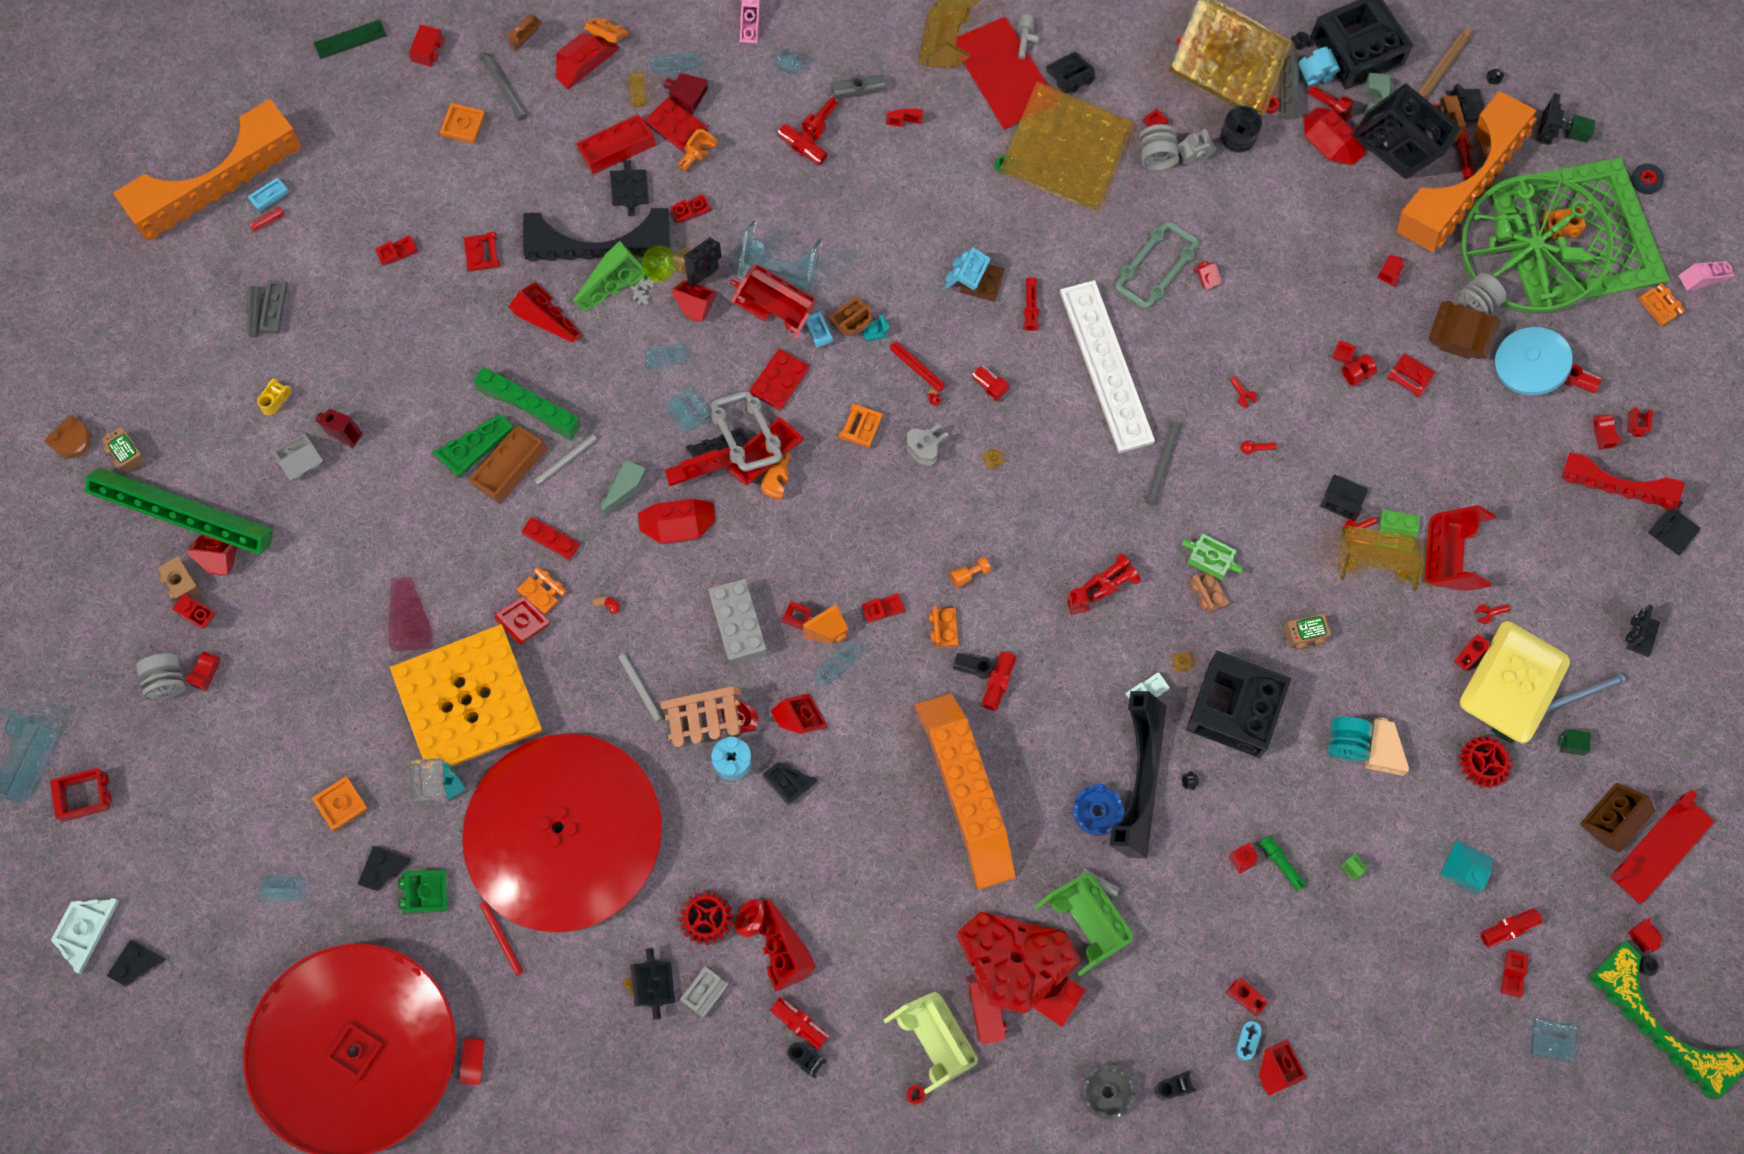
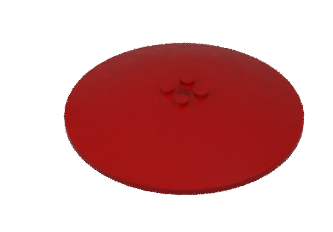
M550 735L534 739L510 751L482 778L474 791L466 811L462 838L463 854L468 873L475 888L482 898L506 919L522 927L540 932L566 933L579 931L604 922L617 914L644 887L653 871L660 851L662 816L658 797L648 776L623 750L609 742L587 735ZM557 823L564 825L560 833H554L553 830Z
M345 944L320 950L303 958L283 972L265 992L252 1015L246 1033L243 1053L244 1077L250 1099L261 1119L273 1133L298 1150L308 1154H375L411 1135L428 1119L439 1104L454 1068L456 1055L455 1023L448 1001L437 982L423 967L400 952L371 944ZM352 1046H358L360 1049L356 1057H350L349 1050Z

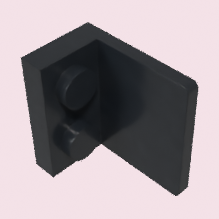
M1334 474L1319 507L1349 520L1352 519L1355 522L1363 507L1361 506L1368 489Z
M1681 500L1677 510L1666 509L1648 531L1650 535L1677 555H1680L1701 529L1681 514L1679 509L1683 504Z
M1651 604L1644 609L1642 608L1637 615H1633L1630 625L1633 626L1632 630L1628 632L1625 638V642H1627L1626 649L1646 657L1651 655L1660 621L1650 618L1653 610V605Z

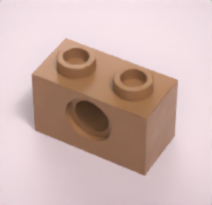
M179 556L157 568L161 574L158 577L164 586L167 585L170 590L167 593L173 601H178L183 593L191 598L201 593V590ZM181 578L180 583L175 584V581Z

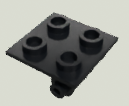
M1456 84L1453 86V90H1446V95L1458 97L1464 121L1479 120V116L1484 110L1480 89H1463L1460 84Z

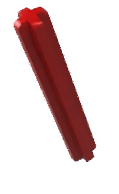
M894 341L890 345V350L936 391L941 392L945 388V383L900 343Z

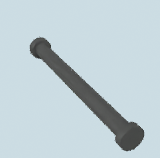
M488 51L481 52L479 55L480 59L484 60L516 112L518 121L526 119L528 115L521 109L490 58V53Z
M1178 422L1170 423L1171 429L1150 495L1145 501L1148 504H1157L1158 491L1177 432L1181 429V424Z

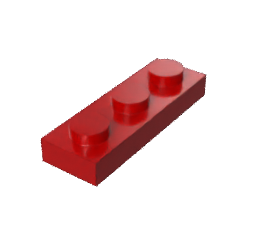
M533 517L529 519L521 531L526 537L569 561L580 547V543Z

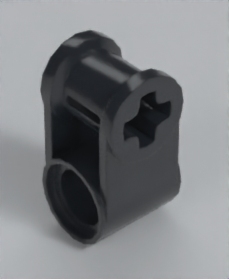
M800 1042L792 1043L788 1048V1058L814 1079H816V1074L821 1066L827 1063L822 1056ZM792 1048H801L803 1055L800 1058H794L791 1055ZM815 1061H817L816 1064L814 1065V1067L811 1069V1066L813 1065V1063H814Z
M1190 1071L1174 1075L1157 1083L1154 1088L1156 1097L1160 1100H1168L1196 1092L1197 1090L1193 1088L1189 1076L1191 1074ZM1163 1084L1168 1086L1170 1090L1169 1095H1164L1161 1092Z

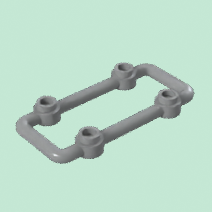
M744 391L715 399L711 403L712 422L720 426L730 447V460L733 463H737L741 470L751 471L781 460L780 439L772 435L761 413L762 404L758 398L753 397L750 392ZM747 399V411L755 415L766 438V450L773 453L774 456L746 464L744 461L745 451L742 447L736 445L726 424V412L718 406Z

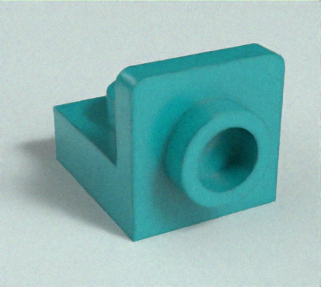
M880 315L879 320L872 321L863 330L865 341L871 342L887 338V333L890 331L888 320H885L884 316Z

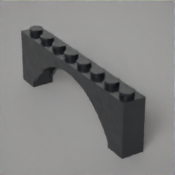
M650 208V214L631 232L614 240L597 243L578 241L562 235L543 219L541 212L523 213V253L525 260L536 262L539 259L555 261L561 258L566 260H574L575 258L587 260L594 257L603 258L619 241L634 256L642 258L648 255L664 257L671 254L669 208Z
M1130 691L1128 710L1132 717L1137 746L1136 780L1126 813L1116 826H1112L1109 844L1128 858L1147 859L1166 717L1167 706L1149 691Z

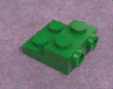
M446 870L404 871L402 877L398 878V889H402V897H399L398 906L399 910H403V915L447 911Z

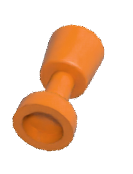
M983 556L978 559L977 565L969 569L962 567L949 572V576L954 586L959 589L972 580V575L980 571L987 574L991 572V567Z

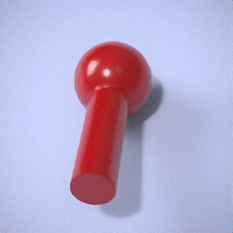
M1246 440L1241 443L1240 449L1247 455L1252 454L1254 451L1276 450V442L1254 444L1252 441Z

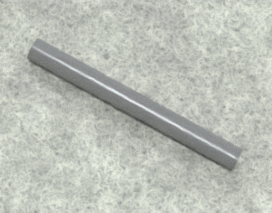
M592 434L534 479V482L538 486L596 442L597 438Z
M625 653L619 655L620 662L654 721L662 720L660 713Z

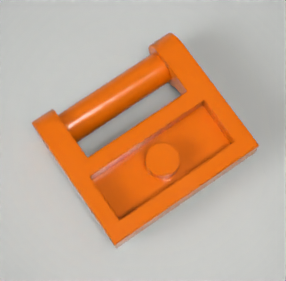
M852 404L849 409L851 411L838 438L870 449L883 414L857 404ZM857 414H861L862 417L853 435L850 431Z

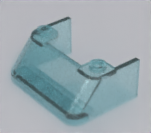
M752 221L744 234L738 278L742 281L752 265L757 264L807 293L818 264L822 239H818L812 248L811 254H804L800 258L799 265L765 256V244L761 240L753 238L756 221Z
M0 708V715L9 718L5 725V731L8 736L15 739L0 771V798L15 803H23L30 797L56 742L57 735L52 728L7 708Z

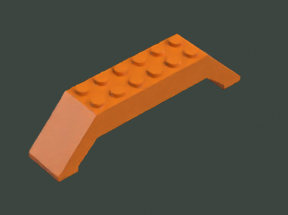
M952 693L914 704L919 721L929 738L966 846L971 873L977 890L1015 879L1007 832L965 714Z

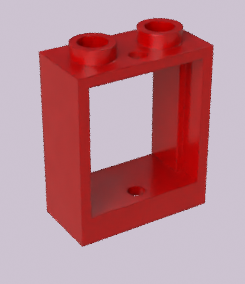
M94 768L50 780L55 818L61 822H66L111 810L112 796L107 790V784H109L107 773L99 768ZM97 779L101 804L69 812L65 787Z

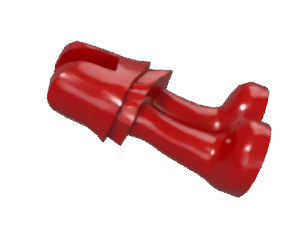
M1119 553L1116 556V562L1101 574H1094L1082 587H1085L1087 592L1097 587L1098 590L1089 597L1092 602H1097L1114 594V591H1119L1118 586L1127 581L1139 584L1141 578L1133 565L1130 566L1129 559L1123 553ZM1125 570L1122 574H1120L1113 580H1108L1110 577H1112L1119 571Z

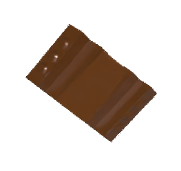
M1443 301L1440 304L1428 340L1433 345L1438 346L1439 350L1466 359L1471 357L1488 359L1501 320L1497 315L1488 316L1485 311H1476L1465 307L1463 304L1454 305L1451 301Z

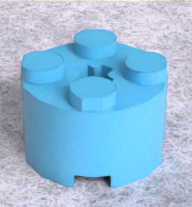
M1328 47L1313 51V56L1308 59L1304 57L1298 64L1309 87L1311 85L1316 86L1320 81L1324 83L1332 81L1333 75L1340 71L1335 57Z
M736 737L724 738L713 748L711 755L713 768L722 779L740 780L750 771L752 763L750 749L741 739ZM728 757H735V761L730 760L728 762Z

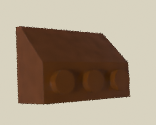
M1615 783L1580 825L1605 847L1620 853L1656 810L1649 795Z

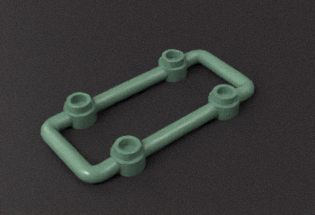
M1170 221L1164 222L1160 228H1154L1151 231L1150 240L1132 263L1121 269L1120 278L1115 283L1116 291L1141 308H1150L1155 301L1163 299L1164 290L1184 264L1193 260L1195 250L1199 246L1198 239ZM1170 229L1192 244L1190 247L1181 250L1179 261L1159 286L1151 288L1149 299L1144 301L1122 285L1127 280L1131 281L1134 278V270L1153 246L1164 240L1165 231Z

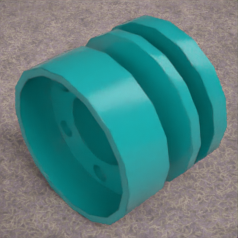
M1354 717L1333 718L1329 732L1333 738L1328 740L1330 745L1327 748L1328 755L1333 758L1353 762L1368 760L1371 745L1366 741L1372 738V723Z

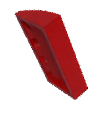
M639 114L575 143L593 175L656 146L653 133Z
M781 417L768 426L772 435L780 439L782 457L804 440V437ZM762 431L742 446V449L745 451L744 461L746 464L774 456L773 453L766 450V438ZM735 463L725 467V469L734 478L747 486L773 464L751 471H743Z

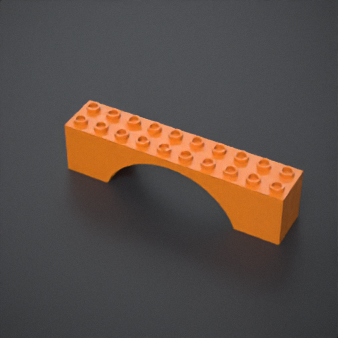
M1499 91L1480 114L1474 135L1484 153L1485 164L1468 180L1445 188L1421 187L1402 210L1397 232L1433 253L1438 247L1442 248L1446 242V237L1453 234L1457 223H1462L1466 216L1465 213L1471 211L1476 203V199H1480L1485 192V188L1492 185L1496 174H1501L1504 164L1506 162L1509 163L1514 156L1515 150L1519 151L1522 147L1523 140L1531 136L1533 132L1531 128L1536 122L1535 114L1537 110Z
M271 99L239 117L240 131L233 150L219 166L210 172L183 181L159 180L143 174L113 192L123 210L146 241L157 238L164 230H169L179 221L188 219L197 210H203L207 204L219 200L225 193L234 191L238 185L243 182H249L253 176L265 172L268 167L275 163H280L286 156L295 154L302 147L294 129Z

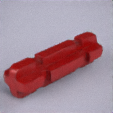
M280 207L273 209L274 212L271 213L270 211L264 214L257 221L250 222L249 225L254 232H257L261 229L260 227L263 226L264 228L275 222L276 218L284 217V212Z

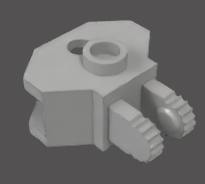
M1206 129L1201 130L1199 133L1188 135L1184 141L1177 145L1178 151L1183 157L1182 163L1188 165L1208 158L1216 151V147Z
M940 424L935 425L930 430L928 428L926 430L912 428L907 432V452L918 464L931 467L937 462L939 445L950 436L947 432L938 438L934 436L941 430L942 426Z

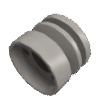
M1154 125L1140 133L1139 141L1143 167L1149 170H1165L1178 163L1179 151L1175 128L1169 125Z
M1480 273L1456 294L1455 301L1457 305L1463 304L1465 307L1476 311H1485L1489 316L1493 310L1504 303L1506 292L1501 283L1487 273Z
M171 653L157 654L146 657L136 664L138 679L142 681L140 688L145 700L161 701L180 695L185 691L186 686L183 682V675L180 673L181 665L177 655Z

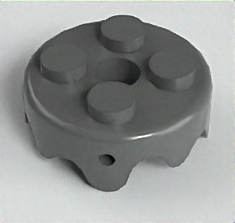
M1099 1066L1086 1076L1082 1084L1083 1102L1086 1108L1099 1118H1118L1124 1115L1134 1103L1135 1091L1133 1081L1119 1066ZM1106 1086L1113 1090V1096L1109 1099L1102 1095V1089Z

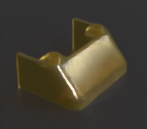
M938 0L930 7L918 59L920 64L929 67L955 68L969 58L970 54L956 47L960 25L969 20L970 8L980 0Z
M1346 526L1342 529L1337 563L1341 580H1344L1346 573L1355 571L1357 565L1394 571L1395 576L1399 580L1411 581L1413 590L1417 591L1425 564L1419 542L1415 537Z

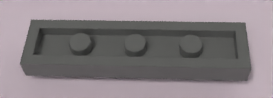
M1294 50L1281 57V118L1284 120L1299 113L1298 52Z

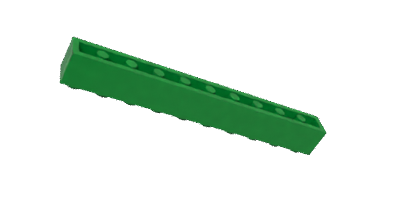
M98 468L86 476L85 493L258 555L271 545L273 529L102 468Z

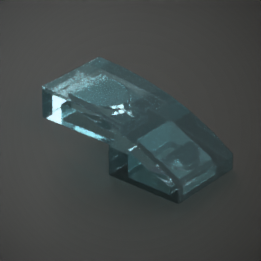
M682 343L667 348L659 346L645 351L649 369L687 362Z

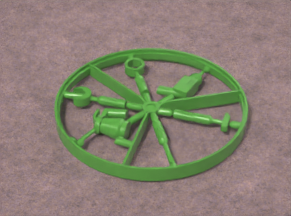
M1521 175L1495 185L1475 203L1467 217L1462 233V258L1469 276L1473 279L1476 274L1470 265L1468 257L1525 248L1492 276L1495 278L1504 270L1510 269L1523 259L1530 251L1534 250L1538 259L1536 261L1541 285L1545 290V294L1540 295V301L1546 300L1547 306H1522L1507 300L1501 306L1525 313H1549L1576 304L1591 293L1599 284L1612 256V228L1601 204L1580 185L1554 175ZM1525 181H1547L1558 184L1539 235L1535 226L1536 221L1533 207L1529 202L1534 195V187L1531 184L1526 186ZM1520 183L1523 194L1518 189L1517 197L1522 201H1526L1525 210L1532 238L1513 234L1510 221H1515L1519 232L1526 231L1521 216L1519 214L1512 215L1515 214V210L1505 211L1503 215L1491 217L1479 215V206L1496 191L1506 186ZM1560 185L1576 191L1587 200L1586 203L1584 201L1575 202L1571 208V215L1565 216L1552 226L1550 231L1541 236ZM1589 205H1592L1604 224L1608 250L1606 257L1594 256L1588 251H1583V248L1567 247L1565 237H1558L1560 248L1546 244L1544 241L1568 224L1571 218H1584L1588 213ZM1575 207H1584L1585 212L1583 214L1576 213ZM1473 214H1476L1474 215L1475 220H1479V218L1495 220L1496 237H1489L1490 248L1467 252L1466 235ZM1497 239L1498 242H1507L1512 239L1525 242L1495 247V241H1497ZM1547 250L1556 253L1561 251V262L1588 263V261L1594 259H1602L1605 264L1595 282L1585 290ZM1542 254L1580 293L1579 296L1558 305L1552 304L1551 299L1555 298L1558 292L1549 293V281Z

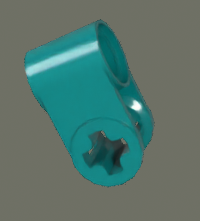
M441 762L435 766L433 770L434 775L448 800L466 790L459 776L455 774L449 763Z

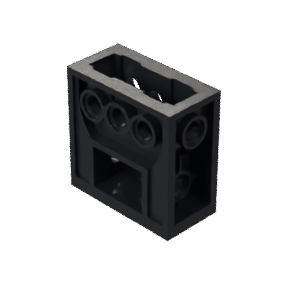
M1356 0L1317 17L1310 35L1318 49L1328 47L1329 50L1331 49L1340 68V71L1335 73L1345 90L1365 82L1369 73L1383 74L1404 65L1413 48V43L1384 0ZM1356 23L1362 28L1352 34H1348L1345 28Z
M1405 83L1366 112L1352 137L1400 176L1407 179L1444 156L1461 127ZM1427 130L1432 133V139L1427 135ZM1404 145L1409 148L1410 153L1404 151Z
M1217 650L1209 662L1186 731L1260 759L1268 750L1291 678ZM1214 682L1235 690L1227 714L1206 706Z

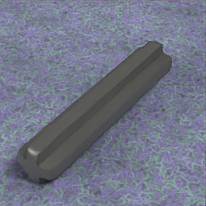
M251 286L249 290L247 330L249 337H258L261 296L259 286Z

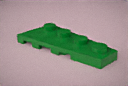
M499 414L479 425V428L466 432L463 434V437L446 443L445 447L437 448L432 453L457 478H460L504 439L514 427Z

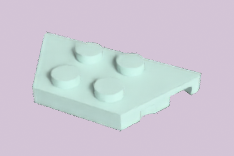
M111 898L110 900L75 901L70 903L51 941L59 948L61 954L69 961L75 972L82 974L119 900Z

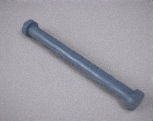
M1618 673L1613 678L1554 700L1550 703L1545 715L1550 710L1611 686L1625 684L1626 679L1622 673Z

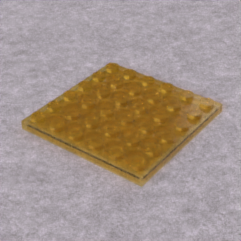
M1037 82L1002 163L1000 172L1087 208L1099 211L1134 122Z

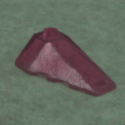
M411 577L391 579L389 647L393 652L433 649L432 629Z

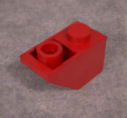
M184 593L172 608L178 616L201 629H205L216 615L214 611Z

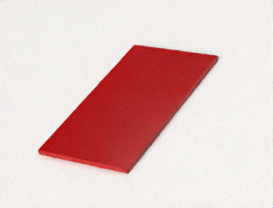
M1005 16L950 40L1004 130L1018 124L1019 120L1025 121L1060 105L1027 50L1025 59L1018 58L1021 41Z

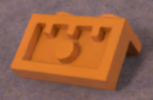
M933 606L932 612H929V624H933V630H930L931 642L935 643V648L957 647L958 634L955 608L937 609V606Z

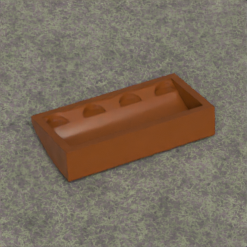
M516 425L468 481L492 500L501 504L548 448L543 440Z

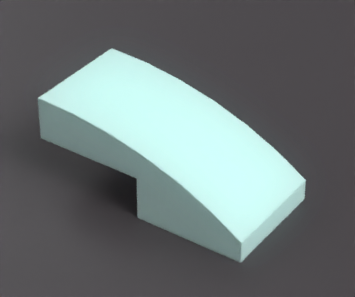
M1158 672L1125 694L1129 698L1130 691H1149L1155 697H1159L1168 691L1170 687Z

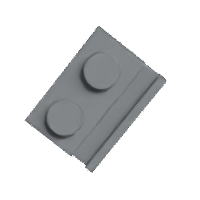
M705 966L681 997L680 1001L702 1018H705L729 984Z

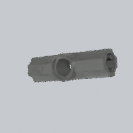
M883 74L868 77L855 75L850 80L831 83L832 95L836 99L848 96L862 97L865 93L886 90Z

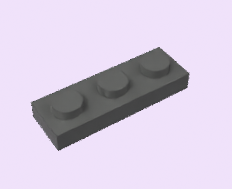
M268 280L259 325L260 333L279 334L288 288L286 281Z

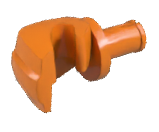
M697 129L684 147L686 155L677 166L681 170L683 168V171L686 172L694 161L701 162L704 157L709 156L707 151L701 149L709 148L714 150L718 145V140L709 132Z
M787 453L785 459H783V456L779 462L767 469L760 486L764 495L776 500L783 498L784 487L778 480L784 485L788 482L790 473L786 467L791 458L789 453Z

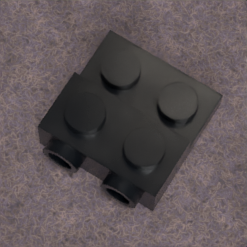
M1075 51L1046 66L1047 73L1056 80L1057 86L1065 94L1075 93L1079 87L1085 84L1090 85L1095 80L1094 67Z
M1553 93L1542 113L1537 140L1546 145L1551 144L1553 139L1558 137L1559 131L1563 129L1566 121L1563 118L1565 111L1560 110L1562 102H1559L1561 94Z
M709 237L684 255L687 281L692 287L719 269L718 260L722 258V253L718 241Z

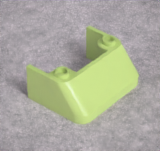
M932 992L905 1004L884 1019L885 1023L897 1019L899 1026L906 1031L914 1029L934 1066L929 1070V1077L934 1084L924 1090L926 1094L971 1069L978 1062L973 1048L944 999L937 992Z

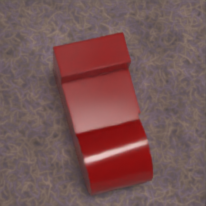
M1604 414L1593 417L1594 432L1599 450L1616 448L1622 441L1620 435L1616 433L1613 416L1611 414Z
M1081 587L1071 590L1067 597L1070 615L1089 612L1090 603L1086 588Z
M1477 633L1453 661L1466 671L1491 644Z
M205 651L202 652L191 674H188L185 681L190 686L207 691L220 664V657Z
M1243 978L1235 979L1225 992L1230 998H1233L1257 1017L1268 1004L1266 999Z

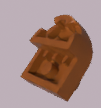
M529 13L508 34L510 48L516 51L539 29L542 21L532 13Z
M856 296L829 315L828 320L841 334L852 336L871 324L872 312L869 305H865Z
M71 414L43 441L62 458L68 459L70 456L79 457L85 453L91 445L89 440L93 435L82 422Z

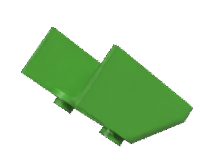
M1091 874L1079 876L1051 892L1034 906L1035 910H1038L1050 903L1052 908L1058 913L1070 911L1091 942V945L1085 951L1086 958L1090 964L1078 972L1079 976L1101 964L1133 940L1131 930Z

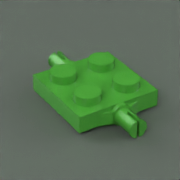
M1203 533L1196 543L1186 538L1182 543V546L1191 550L1188 564L1220 580L1223 579L1229 569L1239 574L1243 570L1242 566L1234 563V555L1237 550Z

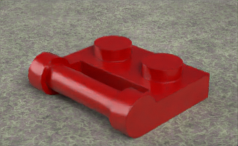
M495 232L464 237L468 272L500 267V260L497 257V235ZM483 242H488L490 261L485 262Z
M1403 353L1387 379L1395 381L1415 393L1414 396L1419 398L1435 374V371ZM1397 372L1416 382L1420 386L1418 387L1413 383L1409 382L1408 380L1404 379L1403 377L1399 376Z

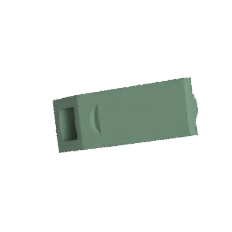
M627 460L618 467L617 477L615 481L610 483L609 493L606 498L602 499L600 504L604 516L640 491L647 476L646 468Z

